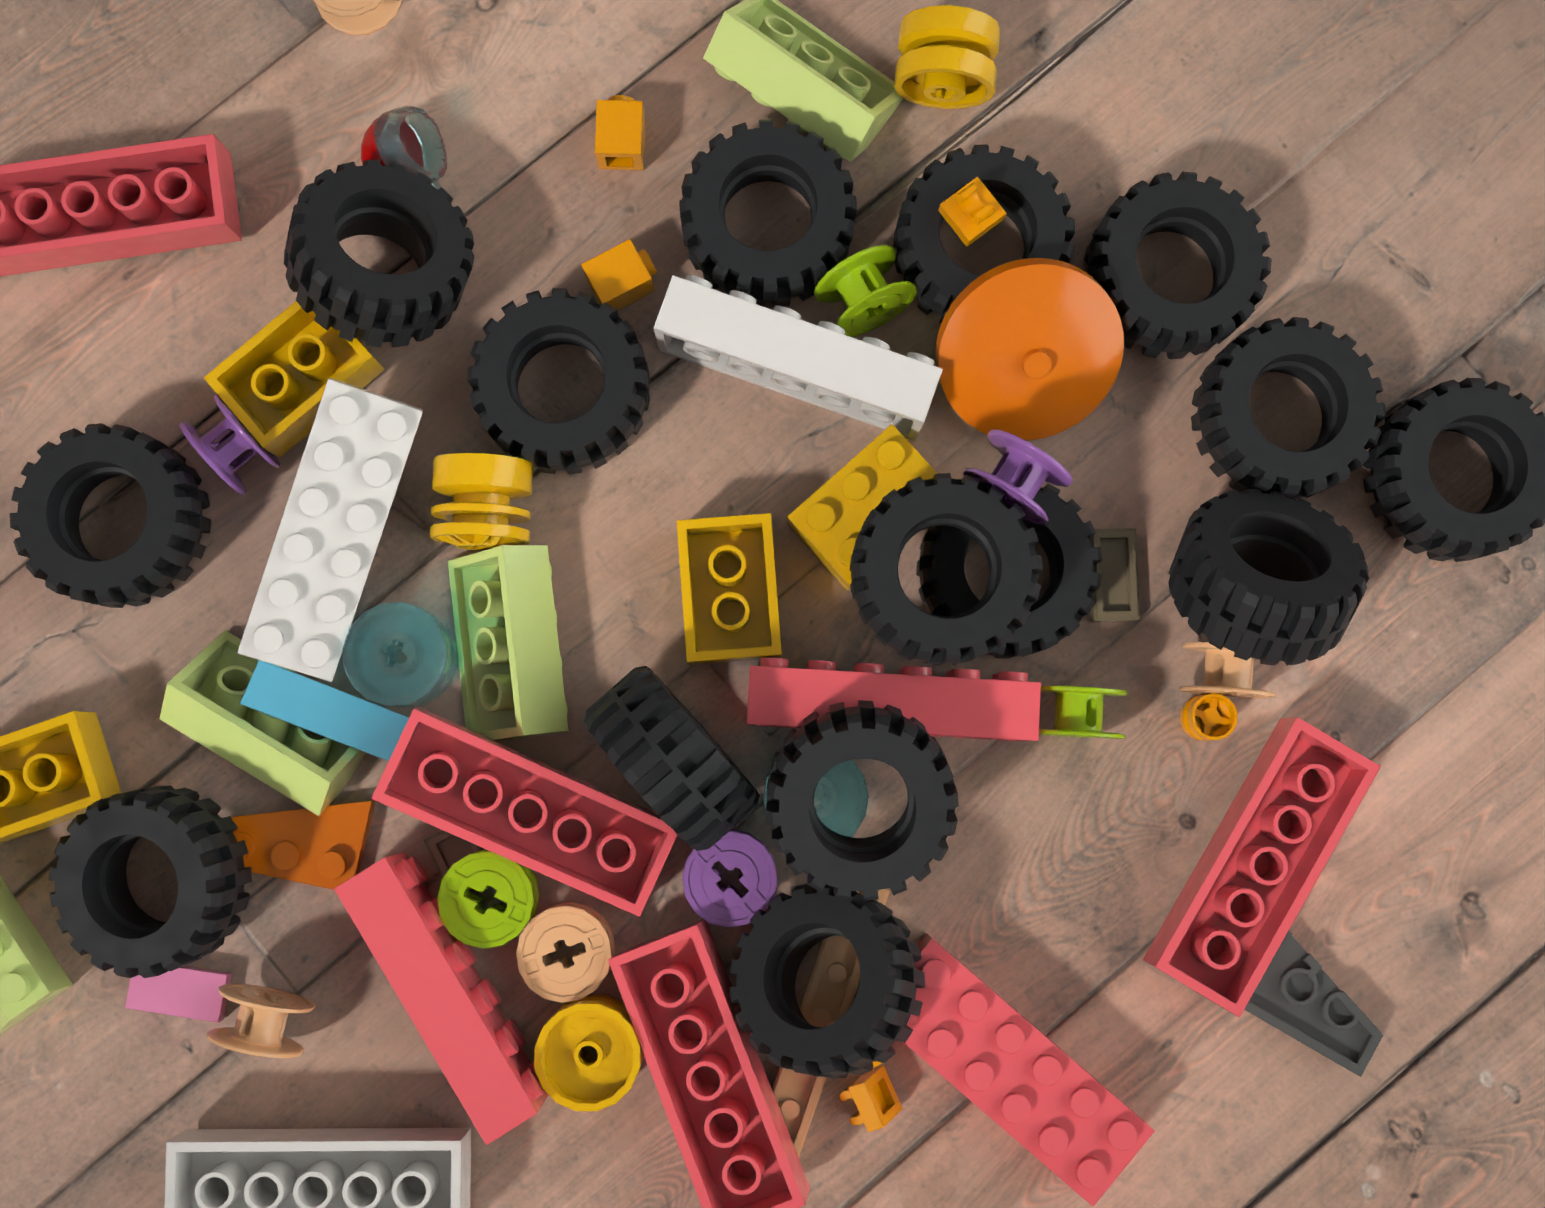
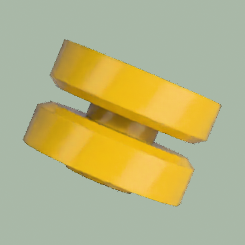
M953 5L928 6L913 10L905 15L899 26L898 49L902 56L899 57L896 64L894 88L898 95L909 102L940 109H964L978 106L991 100L996 88L997 68L993 60L999 52L1000 28L998 22L984 12Z
M589 994L581 1000L565 1002L545 1023L534 1048V1069L541 1087L556 1103L574 1111L597 1112L616 1104L632 1088L645 1056L624 1002L606 994ZM585 1046L594 1047L598 1053L597 1059H592L591 1053L587 1051L582 1052L581 1048Z

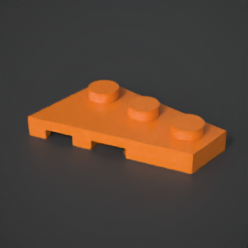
M376 801L329 805L320 816L304 808L231 817L238 827L233 832L237 841L245 840L249 854L243 855L244 866L251 867L252 873L334 890L337 886L360 873Z

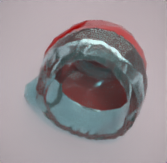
M414 106L392 109L375 119L364 134L361 143L362 164L365 160H380L382 166L392 167V163L406 166L405 171L416 176L420 172L431 178V185L437 190L441 187L438 180L445 175L447 170L445 144L438 125L425 110Z

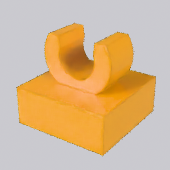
M978 176L942 202L938 209L966 247L1004 220L1007 214Z
M884 1065L875 1067L872 1071L863 1074L839 1095L841 1101H846L847 1099L854 1100L858 1111L849 1118V1121L852 1125L864 1123L867 1132L884 1128L903 1109Z

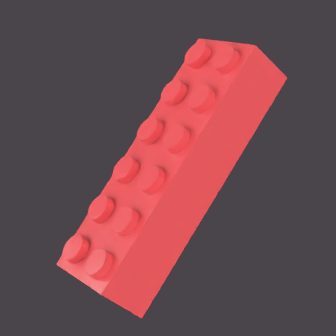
M214 134L0 165V277L242 241L231 153Z
M760 658V666H750L747 726L800 729L804 726V718L815 711L821 716L830 712L829 705L844 702L845 708L858 707V700L873 701L876 708L884 709L888 704L901 709L904 717L908 719L915 717L921 722L930 736L1022 742L1039 741L1041 682H1028V673L1000 671L999 674H993L991 680L980 679V670L951 669V671H946V677L932 676V667L904 666V668H900L899 674L884 673L885 665L872 663H856V666H853V672L836 671L837 662L808 660L806 669L788 668L789 659Z
M419 706L413 709L371 797L375 801L639 917L677 837L675 831L657 813Z
M1299 717L1280 718L1145 954L1143 961L1240 1018L1381 766Z
M406 852L384 857L337 886L334 890L484 1143L488 1145L537 1114L549 1095L540 1085L534 1069V1061H530L522 1048V1045L526 1043L522 1031L513 1019L506 1021L497 1006L501 1003L497 989L488 978L482 980L473 966V963L477 961L473 949L452 936L442 922L439 915L437 897L433 899L424 884L428 880V876L422 864L415 856L409 858Z
M701 919L620 951L608 959L701 1207L799 1208L805 1206L810 1192L809 1183L759 1054L749 1043L751 1034L750 1032L742 1031L735 1018L736 1014L741 1011L740 1005L731 1003L729 988L732 987L708 922L705 919Z
M926 933L917 944L922 959L914 962L915 969L925 972V987L916 988L915 1000L923 1002L920 1016L911 1014L907 1022V1026L912 1028L913 1031L905 1044L1094 1207L1155 1131L1140 1116Z

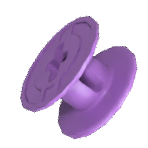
M216 394L214 399L226 418L205 435H202L185 421H182L179 426L188 441L208 465L230 487L238 493L245 495L247 489L235 472L257 453L277 468L280 466V462L274 454L259 444L218 394Z
M991 429L987 437L991 444L1003 455L992 474L975 468H966L963 475L979 478L978 485L990 489L992 485L1005 492L1002 499L1011 507L1016 503L1026 514L1023 519L1035 524L1045 525L1049 519L1045 511L1033 501V498L1044 481L1056 486L1068 487L1071 485L1073 479L1070 473L1055 459L1033 444L1013 434Z
M731 829L710 849L701 851L694 849L686 859L682 876L685 897L694 912L710 924L727 928L747 925L759 909L765 911L770 905V899L775 895L778 881L775 861L766 845L752 834ZM719 860L730 871L738 867L742 871L738 880L747 888V891L741 894L731 884L723 888L718 882L722 879V875L713 864Z

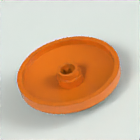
M1026 258L1011 261L985 272L972 281L956 297L946 312L940 325L935 347L936 367L943 369L939 382L947 400L956 413L966 423L980 432L988 435L991 429L1001 430L1025 441L1053 436L1071 428L1086 418L1098 407L1112 388L1123 358L1124 333L1122 322L1113 301L1102 286L1080 268L1063 261L1048 258Z

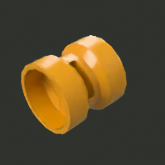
M1209 693L1188 699L1180 710L1179 721L1185 733L1195 740H1220L1228 737L1234 731L1238 721V713L1235 705L1229 698L1221 694Z

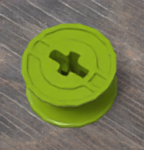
M881 245L859 251L838 263L817 283L814 290L817 301L832 303L844 300L848 309L838 318L836 325L845 330L844 335L857 337L879 328L903 312L916 296L917 289L914 283L901 281L887 284L883 277L890 270L897 257L893 247Z
M1041 686V693L1056 694L1054 729H1039V735L1126 739L1124 734L1103 732L1102 722L1104 696H1126L1128 691L1094 687Z
M485 849L469 854L451 866L441 880L437 902L440 918L452 936L465 945L485 949L502 946L517 937L536 915L540 895L537 878L532 869ZM493 887L497 890L494 897L506 902L507 907L495 903L486 909L482 906L485 898L471 891L475 889L483 892Z

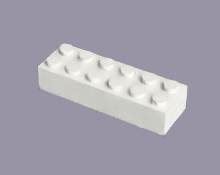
M686 275L685 279L672 276L653 328L659 351L882 429H886L893 424L903 436L916 440L925 422L943 370L933 366L934 360L919 353L909 352L907 356L889 351L890 346L876 338L863 337L861 341L844 335L845 330L842 327L830 322L820 321L818 325L800 320L801 315L787 307L775 306L774 310L757 305V300L754 297L741 291L731 290L729 295L711 289L712 284L698 276Z
M334 378L328 379L237 652L238 654L332 682L423 409Z
M471 1128L186 1129L166 1142L164 1208H470Z

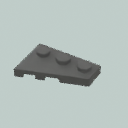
M1288 931L1244 1010L1361 1077L1383 1034L1351 998L1339 989L1321 969L1322 966L1315 958L1307 953L1294 939L1292 933Z

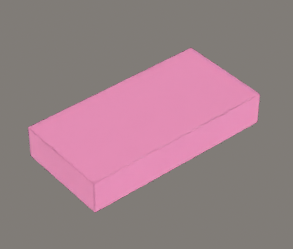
M182 966L155 977L143 978L137 975L130 978L125 1008L219 1023L224 1020L227 999L219 994L218 988L222 985L230 984L232 973Z

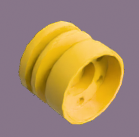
M452 453L436 456L433 461L432 489L440 494L453 497V502L431 507V515L435 518L452 522L430 526V539L449 543L461 549L483 551L501 545L530 544V531L528 529L510 526L509 524L526 523L531 520V513L528 510L510 505V500L522 499L532 495L533 465L531 462L517 457L486 453Z

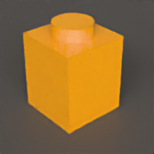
M625 95L611 96L608 100H597L595 156L599 169L644 170L646 117L643 101H635L634 98Z
M630 239L581 264L585 277L600 305L607 302L618 311L654 292L651 276L657 274L654 264L645 249L636 251Z

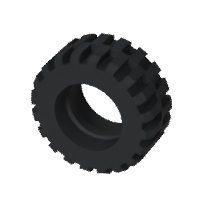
M773 119L759 120V128L748 130L745 122L732 126L731 137L726 139L723 134L719 133L709 141L710 151L707 154L704 151L697 153L691 162L692 174H685L681 186L683 197L679 201L680 220L689 259L695 270L703 272L704 279L712 284V289L721 287L724 289V293L728 295L731 290L744 292L757 300L756 304L763 307L764 301H776V306H790V300L793 297L799 296L804 301L814 296L817 283L823 276L847 258L849 246L853 238L857 212L856 196L852 194L854 183L849 170L841 169L842 157L834 148H830L827 151L823 149L824 138L813 131L805 137L799 134L800 125L786 121L784 129L773 127ZM771 181L785 184L799 192L811 209V223L807 233L796 243L779 250H758L739 242L726 227L725 208L730 199L744 187L757 182Z
M988 144L974 145L969 155H965L963 149L958 148L947 153L944 163L935 159L926 166L922 178H915L909 187L906 199L902 202L894 233L893 247L896 248L897 256L894 261L896 272L903 274V281L916 285V296L920 299L917 307L926 315L930 314L932 310L940 314V324L956 297L980 275L960 268L946 254L940 241V229L945 219L938 209L942 202L977 176L1005 210L1006 216L1019 229L1024 242L1022 259L1048 258L1066 263L1070 262L1074 249L1070 241L1075 234V221L1073 218L1067 217L1066 214L1071 204L1066 193L1057 195L1054 191L1059 182L1050 171L1044 175L1036 170L1039 161L1027 155L1024 161L1013 157L1015 149L1001 146L999 153L989 152Z
M365 160L362 166H356L353 161L337 165L336 173L328 169L317 175L314 179V184L311 183L304 187L299 194L297 204L293 207L284 250V265L287 268L285 277L289 288L293 292H298L296 301L306 313L313 311L316 314L314 321L324 329L329 330L330 327H333L340 331V338L353 342L354 338L365 340L366 346L381 348L382 342H391L392 347L408 346L412 337L416 342H421L431 337L434 329H442L450 321L453 311L457 310L474 262V254L472 252L474 247L473 234L469 227H466L468 220L459 206L453 207L451 205L453 198L442 187L438 190L431 185V178L420 172L417 176L405 171L406 166L392 163V167L382 166L380 160ZM357 235H373L386 238L404 248L415 260L419 269L396 275L369 270L355 262L343 250L339 242Z
M1184 171L1181 172L1176 180H1172V175L1169 172L1155 175L1149 185L1146 181L1141 180L1131 186L1125 196H1119L1092 235L1093 238L1086 249L1084 261L1088 264L1085 272L1102 286L1113 301L1122 322L1124 346L1129 350L1136 343L1143 346L1142 355L1156 358L1161 352H1167L1168 359H1182L1189 352L1195 356L1208 351L1215 344H1220L1252 315L1255 311L1254 306L1263 299L1267 289V284L1263 280L1271 273L1272 262L1269 256H1263V253L1270 247L1268 234L1265 231L1258 232L1256 225L1261 221V218L1256 210L1252 208L1247 212L1240 204L1245 197L1235 189L1230 194L1220 189L1222 181L1211 176L1208 177L1205 183L1197 181V173ZM1156 232H1174L1192 239L1203 249L1211 263L1213 287L1210 294L1201 302L1189 304L1172 302L1157 295L1147 286L1138 270L1136 248L1139 242L1146 235Z
M553 288L552 296L542 298L539 290L525 294L527 303L516 307L512 300L501 309L505 316L499 322L490 318L482 328L487 335L483 342L475 341L471 355L475 359V364L468 367L467 381L473 390L469 395L473 409L479 415V421L486 432L505 453L531 462L541 472L555 474L557 470H566L569 475L582 473V467L591 464L596 469L606 464L605 458L613 452L620 455L629 446L627 440L631 434L637 435L643 425L642 415L649 408V385L651 382L642 346L639 344L635 331L627 320L623 321L619 317L618 311L607 302L602 305L596 303L594 295L580 291L577 297H572L569 295L567 288ZM556 345H576L589 350L600 362L604 374V388L595 405L582 416L568 422L549 423L532 416L524 408L518 393L519 379L527 363L537 353Z
M1292 317L1285 324L1280 318L1265 321L1258 328L1251 327L1218 353L1199 378L1202 385L1194 391L1192 405L1198 407V412L1191 417L1192 431L1201 430L1203 439L1196 443L1201 456L1210 453L1215 461L1209 467L1217 477L1224 473L1230 476L1232 480L1229 483V487L1237 490L1239 493L1247 489H1260L1262 493L1266 494L1277 491L1286 494L1287 498L1298 500L1302 497H1311L1351 477L1352 471L1361 468L1370 457L1367 449L1377 445L1382 431L1380 428L1374 427V424L1385 418V404L1377 403L1376 395L1384 391L1380 377L1372 379L1368 368L1374 364L1367 353L1360 357L1352 349L1357 343L1347 334L1337 338L1332 335L1334 326L1322 321L1311 328L1307 318ZM1267 372L1285 373L1301 380L1314 393L1320 405L1322 425L1318 440L1311 448L1302 452L1288 451L1272 444L1259 432L1251 417L1249 396L1253 382L1260 375Z
M1466 378L1460 382L1453 379L1439 383L1394 408L1384 418L1385 424L1378 427L1382 431L1379 441L1374 449L1368 451L1370 457L1363 464L1365 468L1371 469V476L1363 479L1365 493L1373 492L1376 503L1370 505V508L1375 518L1383 515L1389 523L1384 527V531L1392 539L1403 536L1406 539L1403 544L1405 549L1415 554L1427 551L1429 559L1442 562L1454 559L1455 562L1470 561L1509 550V547L1522 544L1533 536V529L1543 527L1545 524V414L1543 411L1535 414L1529 408L1533 404L1532 400L1523 393L1515 396L1509 395L1510 387L1503 383L1494 381L1485 386V381L1482 378ZM1443 431H1454L1471 438L1484 450L1491 463L1493 471L1492 492L1484 508L1477 513L1465 512L1452 506L1439 494L1432 482L1429 472V453L1436 436Z
M102 423L88 424L85 427V433L75 428L60 434V444L56 445L48 441L38 449L37 453L41 458L36 464L27 462L20 473L26 476L22 488L14 486L11 500L18 502L17 513H10L9 516L10 528L18 530L21 536L13 542L18 555L31 558L26 562V568L35 578L45 580L47 588L57 594L70 596L73 600L100 606L123 608L126 604L138 607L149 604L152 595L163 598L174 591V586L171 583L174 579L186 581L194 572L188 564L193 556L202 559L207 547L199 544L202 533H210L211 519L202 516V509L209 508L210 502L207 492L197 487L202 482L199 474L194 468L186 465V458L179 452L131 427L115 424L110 428ZM116 476H131L139 482L146 497L147 517L143 531L137 541L124 553L108 560L96 559L87 551L80 536L79 517L82 506L88 495L102 482Z
M938 473L932 479L923 480L921 477L907 481L903 488L897 491L893 489L882 498L880 504L875 509L871 510L855 541L849 571H851L852 582L850 587L852 597L856 599L858 604V613L864 624H868L876 633L874 637L884 646L888 644L898 651V655L909 660L917 659L924 661V664L939 666L941 664L955 665L982 657L1004 645L1013 637L1018 628L1024 626L1031 615L1029 610L1032 603L1038 600L1041 585L1037 583L1038 573L1043 571L1042 556L1036 555L1034 547L1039 541L1034 527L1027 529L1022 520L1026 514L1017 503L1011 507L1002 499L1005 492L994 485L990 489L978 485L979 478L964 475L962 480L952 479L950 473ZM945 525L960 529L972 536L986 554L990 567L988 587L981 600L967 612L945 617L926 613L908 599L901 587L898 565L902 550L915 534L929 527Z
M1049 483L1044 488L1040 487L1033 498V501L1045 511L1049 521L1045 525H1041L1023 518L1022 520L1027 529L1034 527L1038 542L1047 555L1050 566V581L1043 596L1031 606L1029 610L1031 615L1024 626L1018 628L1013 637L1004 645L987 654L995 656V658L1010 659L1012 657L1028 656L1058 644L1063 638L1070 636L1080 626L1079 622L1090 613L1095 604V601L1092 599L1094 591L1100 589L1102 574L1097 573V563L1103 561L1101 547H1094L1091 536L1096 534V531L1091 521L1083 523L1077 514L1082 508L1073 499L1068 502L1058 496L1060 489ZM945 525L929 527L923 536L919 548L921 552L917 561L916 576L920 577L921 587L918 590L922 602L927 603L930 614L945 617L962 614L972 609L980 601L970 589L964 571L966 553L974 538L955 527Z
M1247 489L1241 494L1237 490L1225 492L1219 495V497L1215 496L1201 504L1200 508L1193 512L1172 561L1168 584L1171 596L1175 599L1174 604L1181 617H1188L1189 627L1198 635L1202 633L1209 638V644L1220 650L1223 647L1235 652L1234 657L1246 661L1251 657L1259 659L1260 664L1274 666L1279 661H1284L1286 666L1303 663L1306 659L1309 661L1327 654L1328 650L1337 646L1367 590L1369 571L1359 543H1353L1352 533L1344 525L1338 526L1334 522V516L1325 510L1317 511L1311 507L1310 502L1301 498L1296 501L1287 498L1286 494L1277 491L1266 494L1262 493L1260 489Z
M635 667L586 710L583 721L597 744L604 750L607 757L647 804L692 849L696 851L710 849L757 807L760 798L758 791L705 728L649 667Z
M858 700V707L845 708L844 702L829 705L830 712L819 716L815 711L804 718V726L798 731L792 729L783 739L781 751L775 753L767 783L766 804L768 825H771L772 841L778 852L785 853L786 865L793 873L798 875L804 872L807 875V884L820 892L824 889L825 885L834 887V897L849 900L851 891L863 892L864 901L879 899L877 890L890 887L894 896L907 890L905 880L914 876L917 881L921 882L931 873L929 862L933 858L941 861L948 851L946 838L955 834L958 822L955 808L959 806L958 791L953 780L954 776L934 736L931 737L927 733L925 726L915 717L910 719L904 717L901 709L888 704L884 709L876 708L873 701ZM864 758L884 762L899 772L907 787V806L899 820L886 831L866 838L843 836L826 827L820 821L814 806L815 790L820 779L836 765L849 760Z
M171 785L154 786L114 794L110 798L100 799L89 805L84 814L77 815L70 822L67 831L71 835L60 837L54 854L59 856V860L57 863L51 864L49 881H55V892L50 893L52 907H58L61 919L56 921L62 933H70L74 939L70 945L80 956L89 953L92 956L90 960L92 965L103 971L114 968L113 972L117 976L132 978L140 975L143 978H149L173 971L201 959L222 946L225 937L234 933L241 922L240 917L236 913L247 909L250 894L244 892V884L252 882L251 867L244 866L243 855L249 854L245 840L237 841L233 833L238 829L237 825L230 816L221 818L218 815L221 807L210 798L199 800L200 796L197 791L185 787L174 789ZM140 837L157 844L167 854L176 871L178 896L175 908L167 922L156 920L146 914L136 904L128 887L126 876L127 861L133 846Z
M808 884L796 886L792 890L793 897L781 892L770 899L769 904L772 908L768 912L759 909L753 915L750 922L754 927L749 934L742 932L736 944L742 950L739 960L732 959L730 974L736 976V986L730 987L729 990L731 1003L741 1007V1011L735 1016L740 1029L753 1033L749 1037V1043L758 1053L768 1054L770 1062L781 1068L794 1070L796 1073L837 1079L846 1078L848 1074L862 1075L872 1071V1062L885 1063L896 1054L895 1049L891 1046L895 1040L906 1043L913 1031L912 1028L907 1026L911 1014L920 1016L923 1002L915 1000L916 988L925 987V972L915 969L914 962L920 961L922 957L918 945L907 939L911 931L903 920L892 916L893 911L876 900L864 901L863 894L856 891H851L849 900L834 897V887L825 885L821 892ZM842 936L851 942L858 956L860 965L858 992L852 1005L841 1018L828 1026L815 1027L804 1018L797 1003L795 993L797 972L803 958L813 946L828 937Z

